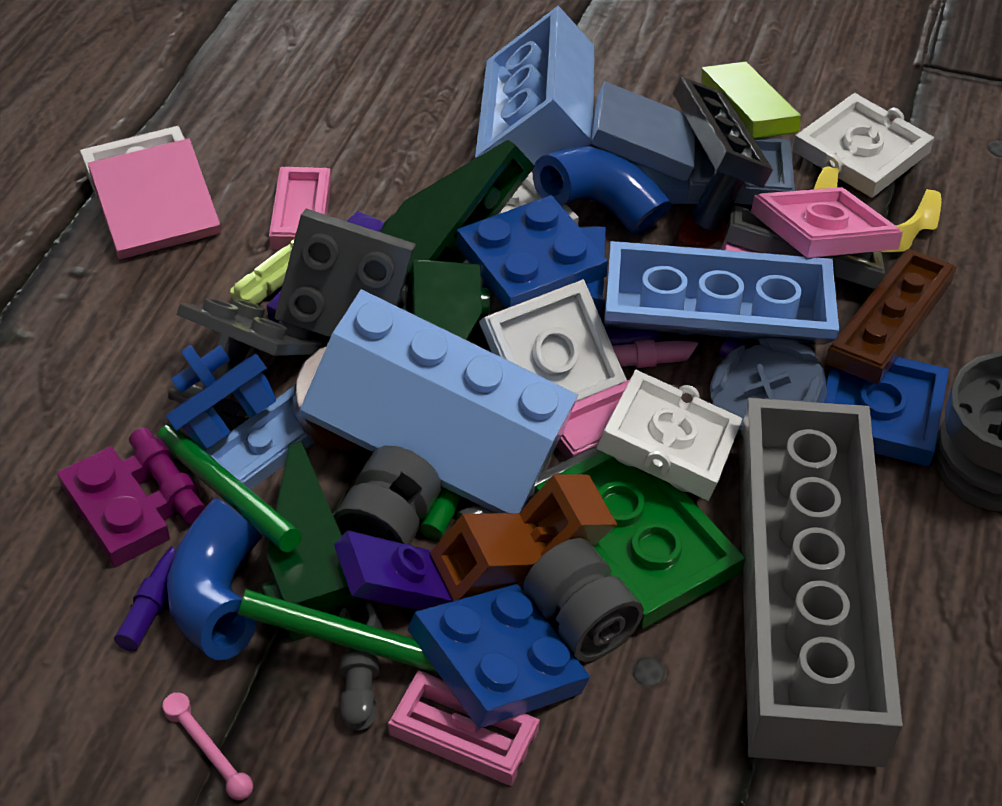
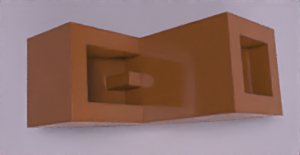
M553 474L519 513L462 514L430 551V554L453 601L515 584L522 588L531 567L553 547L575 538L586 539L594 546L617 523L589 475Z

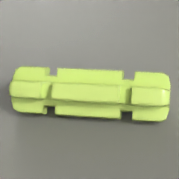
M294 240L260 264L251 274H247L235 283L230 290L231 298L258 305L264 298L270 296L283 286Z

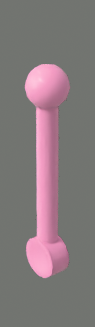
M178 692L168 695L163 701V710L166 718L174 723L180 722L227 781L226 792L229 797L234 800L248 798L253 790V781L250 776L245 773H237L190 714L191 705L185 694Z

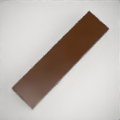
M906 249L838 335L837 340H834L831 344L825 364L879 385L951 285L957 267L939 259Z

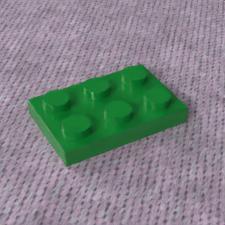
M602 451L558 473L589 475L616 521L617 525L595 544L594 548L609 564L612 571L611 576L621 578L642 603L644 613L639 623L641 629L742 573L745 557L684 491L676 489L669 482L637 467L624 465L613 456ZM549 479L535 485L534 496Z

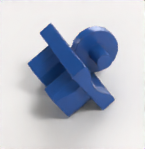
M190 344L181 350L190 366L175 375L171 380L181 393L200 380L205 385V388L168 412L166 417L176 431L183 427L191 439L203 450H207L231 433L213 407L214 404L233 393L250 418H253L276 402L271 386L262 373L267 368L257 353H254L216 380L212 372L231 360L221 345L200 358Z

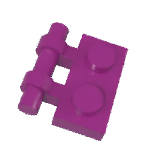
M139 428L130 435L129 443L135 450V454L128 459L122 461L113 447L110 446L56 472L61 488L114 568L170 540L168 526L164 520L180 513L185 522L190 524L206 508L199 499L200 489L189 474L179 472L173 463L174 456L171 454L168 446L162 439L155 438L147 428ZM155 478L160 485V489L147 496L140 487V484Z

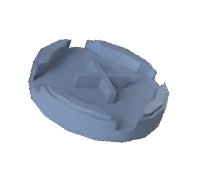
M762 338L758 339L759 345H754L747 349L742 345L731 351L717 366L710 384L711 399L713 405L743 418L736 434L737 437L740 438L748 398L824 403L827 395L825 373L819 364L818 358L809 347L794 339Z

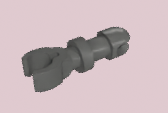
M370 604L366 608L370 615L366 625L382 629L381 620L375 608ZM343 607L339 617L353 621L349 611ZM345 647L347 654L340 659V676L346 679V691L341 694V716L349 728L362 731L369 728L376 718L377 697L372 691V680L379 675V658L376 655Z

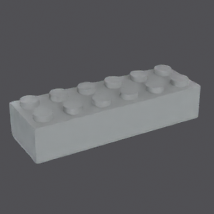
M748 398L739 439L742 555L745 557L743 566L748 757L885 768L903 724L870 407Z

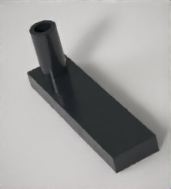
M681 76L673 95L715 167V171L693 211L691 219L704 229L718 232L744 183L748 182L764 188L773 168L725 94Z

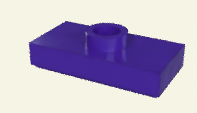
M348 530L334 544L351 596L417 610H424L453 602L447 586L430 554L431 550Z

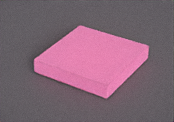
M190 138L88 162L89 173L118 260L221 234L220 222Z
M843 187L762 193L754 195L751 213L806 258L899 249L903 234L899 230L900 228Z

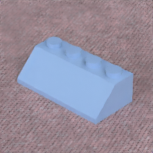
M559 6L555 7L487 60L475 158L506 140L514 143L533 165L541 156L557 150L591 146L594 117V45Z
M611 241L604 327L670 332L681 335L733 337L739 340L778 337L794 339L801 344L826 345L837 340L839 334L833 260L829 258H806L804 256Z
M361 289L330 337L301 405L299 416L371 452L382 446H399L413 451L424 458L436 470L442 487L494 513H519L524 508L565 430L578 394Z

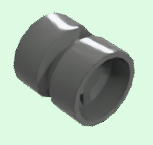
M382 446L375 449L357 477L356 485L352 486L334 515L341 535L348 530L410 545L420 529L419 522H422L427 516L441 491V480L436 470L424 458L413 451L399 446Z
M583 538L569 539L545 553L531 567L525 578L523 589L547 621L559 623L557 634L577 660L588 662L611 653L624 643L641 622L644 608L621 578L611 576L612 571L609 564L594 546Z

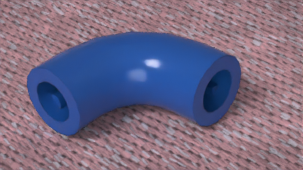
M582 146L557 150L541 156L535 162V167L533 168L534 186L541 199L552 195L560 205L580 198L594 200L613 213L632 236L639 235L651 228L671 207L672 202L658 185L636 164L599 148Z
M216 497L211 500L195 519L176 548L167 577L169 613L188 641L212 659L227 660L239 654L249 644L255 632L257 621L238 615L243 598L233 592L231 586L234 575L241 563L263 536L239 513Z

